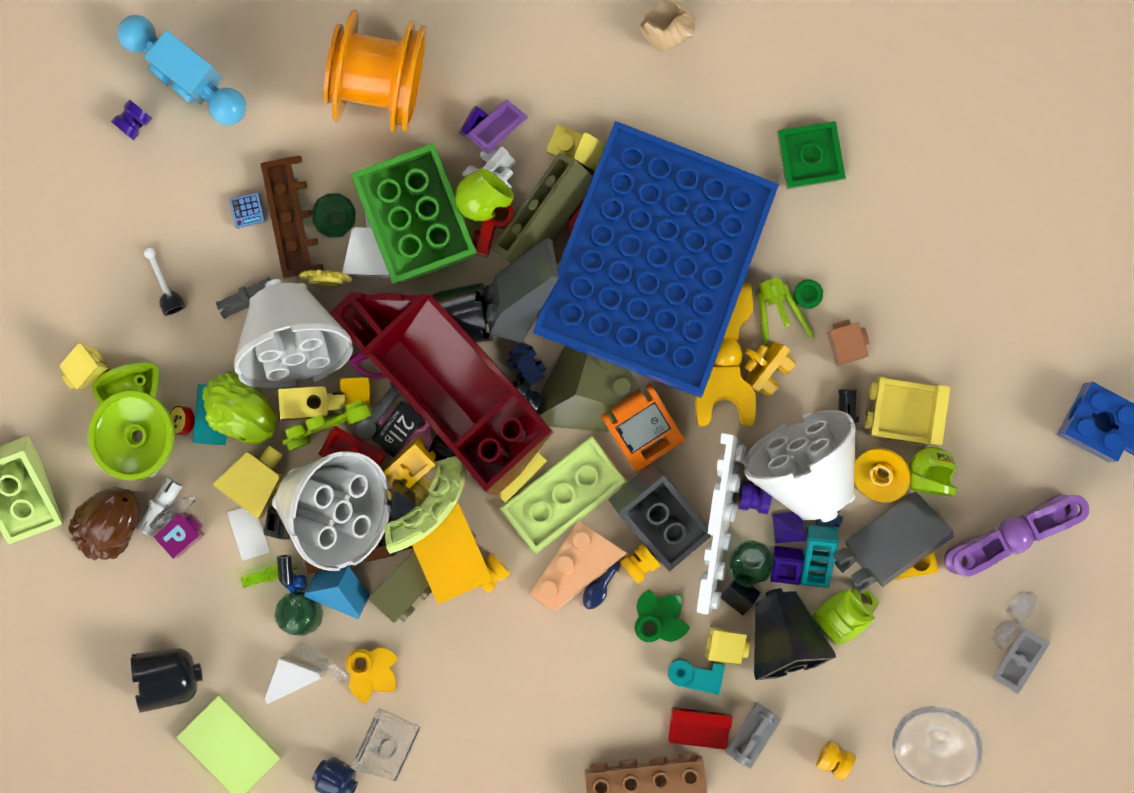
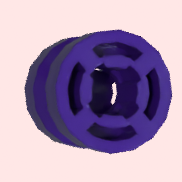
M129 99L124 105V111L121 115H116L111 122L134 141L139 135V129L143 125H148L153 118Z
M743 480L738 509L745 511L756 509L758 513L768 515L772 496L760 487L755 486L752 482Z

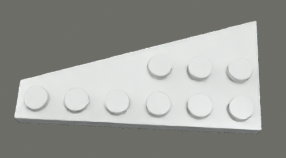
M724 433L721 434L720 444H726L725 453L721 454L717 463V475L721 477V483L717 482L714 487L708 534L713 536V541L709 542L704 555L705 565L709 567L708 572L704 571L701 578L697 612L707 615L712 614L713 609L717 610L719 607L721 592H717L719 580L724 579L726 572V563H723L722 560L724 551H729L732 534L728 533L729 523L734 522L736 518L737 505L733 504L735 493H740L743 476L739 475V470L748 452V447L744 446V440Z

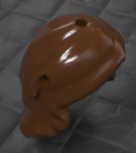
M119 487L109 488L90 497L86 502H83V505L76 508L73 518L70 519L68 529L72 536L71 540L76 543L78 550L82 551L86 558H91L95 561L98 558L103 560L109 558L116 559L128 547V541L131 539L140 514V507L135 492Z

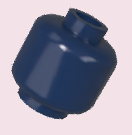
M332 757L327 761L323 759L312 777V780L315 781L314 788L319 793H354L358 786V782L355 780L356 770L336 757Z

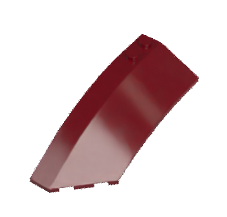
M350 292L329 312L349 334L350 339L364 356H367L428 422L486 493L498 496L522 473L553 434L552 429L514 384L432 295Z

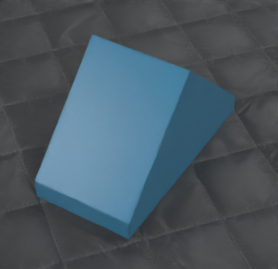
M346 566L340 568V571L326 570L316 572L304 597L359 620L370 594L350 567Z

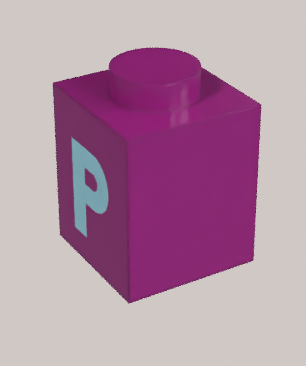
M179 513L154 538L172 559H175L184 554L205 534L201 530L203 527L202 523L195 515L191 513L188 516L186 513Z

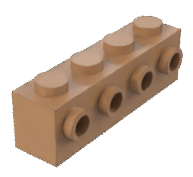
M683 753L678 755L679 759L667 760L666 756L650 757L648 763L637 764V759L619 761L620 766L608 767V763L590 764V769H585L587 793H707L704 761L702 756L696 757V753Z

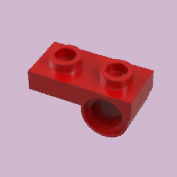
M511 204L508 207H504L509 211V216L506 220L496 221L494 218L482 222L481 230H475L472 242L474 247H476L477 255L488 258L495 228L505 229L514 217Z

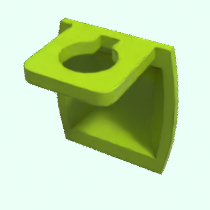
M855 587L852 591L848 588L828 599L812 615L823 631L838 646L857 637L875 619L872 614L879 605V601L869 589L863 592L869 604L862 603V597Z

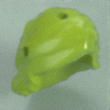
M226 371L222 376L217 373L215 380L210 379L208 381V386L202 390V399L205 401V420L208 421V425L212 430L247 444H259L272 438L277 426V414L259 388L242 383L238 378V374L231 373L230 371Z

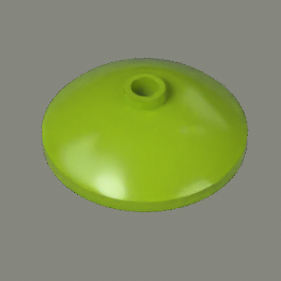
M139 391L119 392L103 401L93 414L88 430L89 448L96 463L107 474L122 480H140L159 471L170 457L175 439L173 421L166 407L155 397ZM139 431L143 434L141 441H138L136 438Z

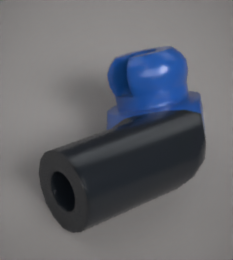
M291 555L277 556L279 582L290 592L304 591L307 587L306 577L304 575L296 576L293 572Z

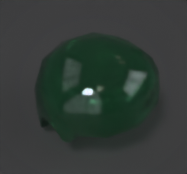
M326 193L314 203L311 221L316 230L328 238L343 237L355 224L356 210L351 200L340 193Z
M755 540L740 543L734 548L729 557L731 576L736 583L747 588H752L755 584L766 581L774 567L773 553L766 544Z
M295 591L285 594L276 604L275 621L282 631L290 635L306 636L315 632L322 623L323 609L321 604L304 597L305 592Z

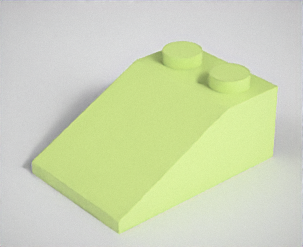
M29 436L0 446V531L6 542L11 544L62 525L63 520L42 461Z

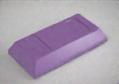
M506 99L466 136L486 153H489L522 124L528 116Z

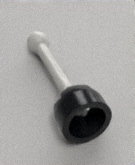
M148 247L144 250V256L150 260L164 292L159 301L160 308L164 316L175 314L186 307L185 303L178 293L169 291L154 257L156 252L153 248Z

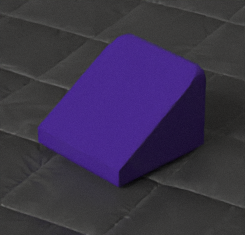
M775 546L770 582L799 585L804 563L803 550Z

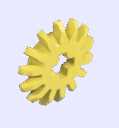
M308 270L299 274V278L308 280V283L318 286L339 287L346 283H352L353 280L352 277L345 273L331 272L329 270Z

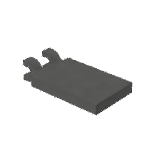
M915 491L846 539L845 543L848 548L838 550L833 554V557L837 560L835 561L836 567L842 573L855 562H858L863 568L851 575L855 581L853 586L861 594L876 581L884 587L951 540L954 534L948 525Z

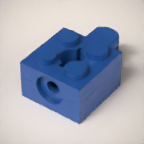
M1093 381L1084 383L1057 435L1107 462H1118L1123 451L1134 455V403Z

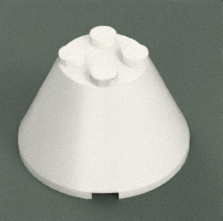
M280 279L268 281L264 289L249 299L250 304L234 360V370L242 383L254 388L268 390L297 387L296 382L312 377L313 382H316L333 374L350 359L353 346L349 334L308 291L305 284L283 283Z
M825 410L803 415L804 421L788 427L787 423H784L759 439L744 457L743 464L745 470L743 471L746 477L801 517L802 520L821 519L822 522H829L838 516L837 511L856 498L854 493L856 426L848 413L839 410Z
M351 451L336 452L303 467L291 469L280 483L277 494L273 497L272 501L273 507L277 510L298 553L311 565L327 571H340V568L349 565L355 566L363 561L380 542L385 532L384 524L388 523L391 505L387 504L386 489H389V485L382 469L369 457Z

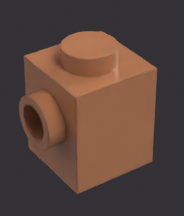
M850 319L832 324L834 329L827 332L837 366L869 356L866 345L869 344V338L865 327L860 328L859 322L851 324Z

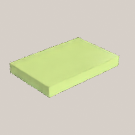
M218 695L176 737L230 793H247L282 758L221 695Z

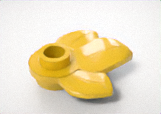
M382 647L372 651L357 648L348 654L345 664L347 671L351 674L349 688L358 701L366 704L373 690L379 692L396 691V677L390 669L398 659L396 654ZM357 658L365 659L366 666L364 668L356 666L355 661Z

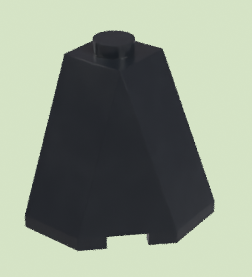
M782 588L773 589L765 593V598L755 603V680L777 679L787 676V673L801 669L805 671L816 668L836 658L833 648L796 591L783 592Z

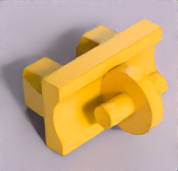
M775 341L772 342L769 348L762 344L756 352L748 348L745 355L750 360L744 368L749 373L744 378V381L749 383L754 391H760L768 396H772L779 384L770 376L776 369L787 375L796 365V362L788 354L791 350Z

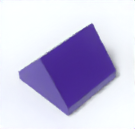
M474 106L462 125L459 134L468 138L466 134L485 119L488 114L479 107Z

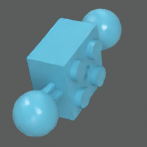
M130 15L120 22L117 29V37L122 47L133 53L146 52L147 54L144 58L151 64L147 69L167 86L172 82L171 88L188 103L195 100L201 105L206 100L209 103L210 115L217 123L222 125H234L243 119L247 109L243 95L233 88L219 89L216 87L223 79L213 66L169 31L165 30L161 37L156 39L153 24L141 15Z

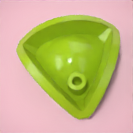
M140 362L114 368L102 374L94 381L92 386L93 395L99 405L110 396L124 391H139L156 397L159 367L151 362Z

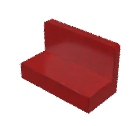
M672 707L668 741L674 744L725 750L727 748L729 729L732 726V716L727 713Z

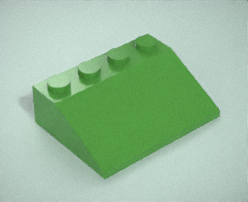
M434 143L350 173L393 285L455 266L476 257V250L462 214L457 208L454 193Z

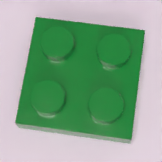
M836 121L777 131L786 189L846 179Z

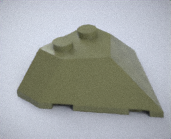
M565 346L540 393L543 397V402L536 412L551 427L610 432L600 415L606 413L610 417L611 422L616 421L617 419L610 408L640 388L629 370Z

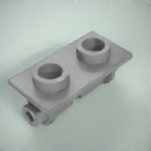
M756 703L725 753L733 757L738 763L751 769L782 718Z

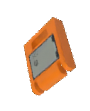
M651 384L645 386L648 394L651 396L648 400L639 389L610 408L617 419L616 421L611 422L610 417L606 413L600 415L636 473L685 441ZM665 436L666 439L647 452L641 453L642 450Z

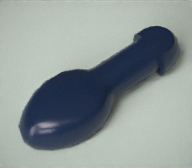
M617 561L608 568V571L601 575L597 581H593L587 586L583 594V605L586 609H594L604 602L607 596V586L616 571L620 570V561Z

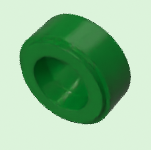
M803 280L794 288L793 299L800 308L813 309L821 303L823 289L814 280Z

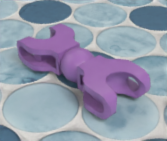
M1079 495L1055 496L1020 515V517L1006 518L1001 522L998 529H992L949 549L944 556L945 567L954 574L967 577L976 575L1012 554L1025 552L1034 541H1040L1084 521L1089 515V505ZM1066 505H1068V512H1067V514L1065 513V506H1066ZM966 555L967 564L962 566L961 560Z

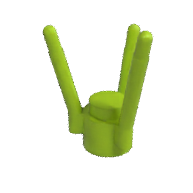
M781 277L759 284L761 292L756 295L760 306L764 345L769 344L766 302H768L769 306L777 305L784 326L788 327L790 322L783 302L787 300L808 337H814L809 324L791 296L788 285H783Z

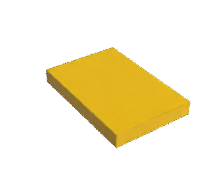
M458 501L450 514L435 530L412 545L438 605L493 581Z

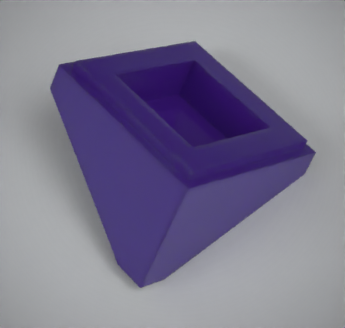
M794 512L772 514L775 543L806 541L804 522L801 517Z

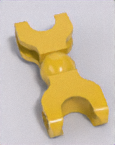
M749 282L743 283L703 396L701 398L695 396V414L698 427L709 425L712 419L713 405L722 400L731 401L737 407L739 421L742 425L753 426L756 417V394L750 384L741 377L740 367L738 366L742 361L743 353L741 346L737 342L739 339V329L747 323L753 312L752 286Z

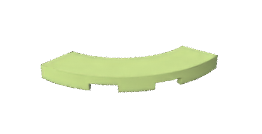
M456 456L435 462V473L428 490L429 495L420 506H416L402 517L384 524L386 548L390 554L420 541L435 530L450 514L461 495L466 478V468Z

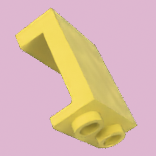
M881 376L877 377L875 382H871L868 399L873 400L871 411L866 412L864 428L868 429V436L942 446L951 387L893 380Z

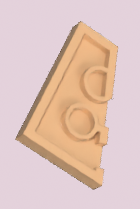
M578 521L530 595L553 611H557L594 579L608 571V568L627 556L628 553Z

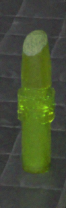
M292 564L293 572L298 570L294 564ZM271 566L262 569V571L242 576L243 588L276 580L278 578V567Z

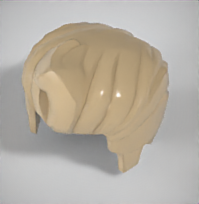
M671 0L672 2L661 1L654 10L645 15L640 25L645 38L659 51L670 50L682 43L684 39H688L695 34V18L691 12L676 0Z

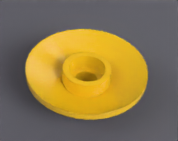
M874 448L863 452L855 461L854 483L858 490L867 498L877 502L888 503L896 501L906 494L911 483V472L905 460L897 453L888 449ZM880 468L885 469L888 474L882 473Z

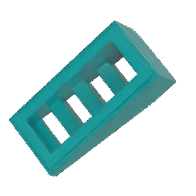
M817 525L808 526L800 585L829 588L835 562L833 554L837 552L839 542L837 528ZM813 549H816V550H825V551H828V552L813 551ZM811 560H812V561H821V562H826V563L811 562ZM809 570H811V571H820V572H825V573H824V575H822V574H814V573H808V572H809Z

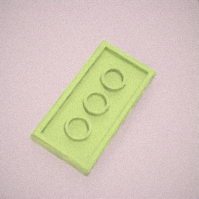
M591 436L502 505L500 510L532 551L537 554L628 481L593 436Z

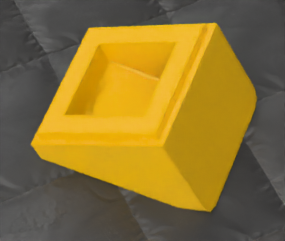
M339 378L340 392L345 393V406L363 400L364 405L367 404L371 408V378Z

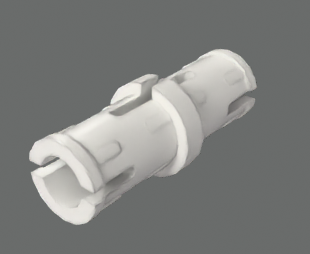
M166 477L155 498L150 499L148 502L149 508L136 526V529L142 530V533L149 537H153L165 515L168 516L171 512L169 508L183 486L176 484V481Z

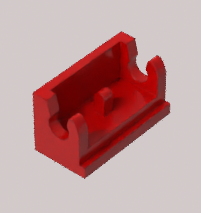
M336 426L334 429H331L318 453L321 457H325L341 451L356 452L369 457L379 467H381L388 454L386 451Z

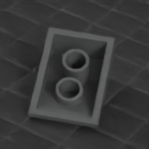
M546 238L498 272L492 283L486 285L482 299L486 304L485 320L488 321L489 334L523 343L559 278L552 239Z
M654 462L608 499L622 519L669 572L711 537L708 534L707 524Z

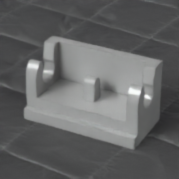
M1024 627L992 678L1014 693L1019 694L1050 643Z

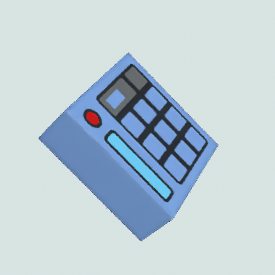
M259 193L229 199L237 229L266 222Z

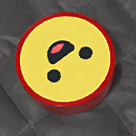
M175 406L170 412L175 435L187 436L194 427V413L189 407Z

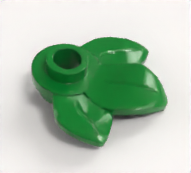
M651 590L645 591L639 597L636 605L639 617L635 622L634 629L637 637L644 642H655L659 638L664 641L673 642L686 635L690 629L689 625L677 618L682 606L681 596L671 594L657 599ZM646 622H652L655 625L653 632L647 633L644 631L643 627Z

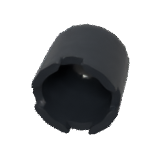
M483 283L434 293L432 296L476 343L493 340V335L489 334L487 330L488 321L485 320L486 304L483 302L481 294L485 288Z
M182 648L131 654L133 683L139 682V695L135 696L139 713L186 703L195 696L197 682L203 681L201 664H194L192 655Z

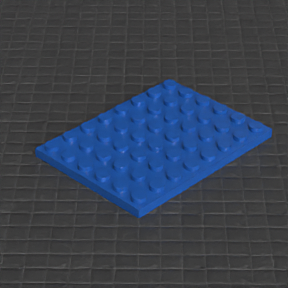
M615 121L557 268L559 278L541 309L533 334L701 398L779 184Z

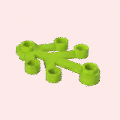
M359 400L346 405L344 414L332 415L325 418V421L322 415L305 421L308 428L307 431H304L302 424L285 430L287 439L283 440L282 443L287 445L289 451L304 447L311 443L309 438L311 435L341 425L347 420L349 424L372 416L367 404L364 405L363 400Z

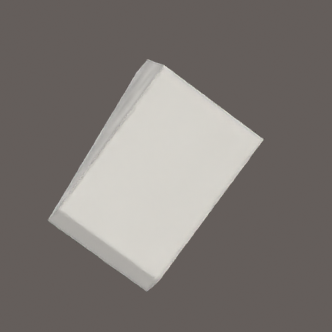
M281 657L275 668L265 701L269 704L321 679L325 675L320 669Z

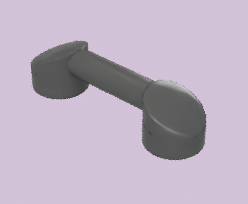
M391 382V388L372 409V416L354 423V433L358 438L363 440L372 439L378 431V420L398 396L402 395Z

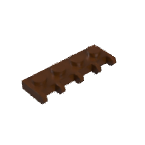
M301 156L260 163L284 279L299 276L303 271H324L323 264L313 266L311 264L308 247L319 245L318 238L306 239L303 219L312 217L313 212L312 210L301 211L297 190L308 187L306 181L295 183L292 168L293 164L302 163Z

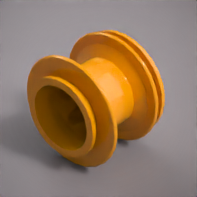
M356 10L350 12L345 29L343 24L337 23L329 48L323 90L324 103L330 104L333 100L332 117L334 122H338L341 119L346 101L389 109L391 132H396L398 125H402L403 132L409 131L423 67L426 26L421 25L419 31H416L415 22L411 20L407 25L404 37L401 41L359 34L358 12Z

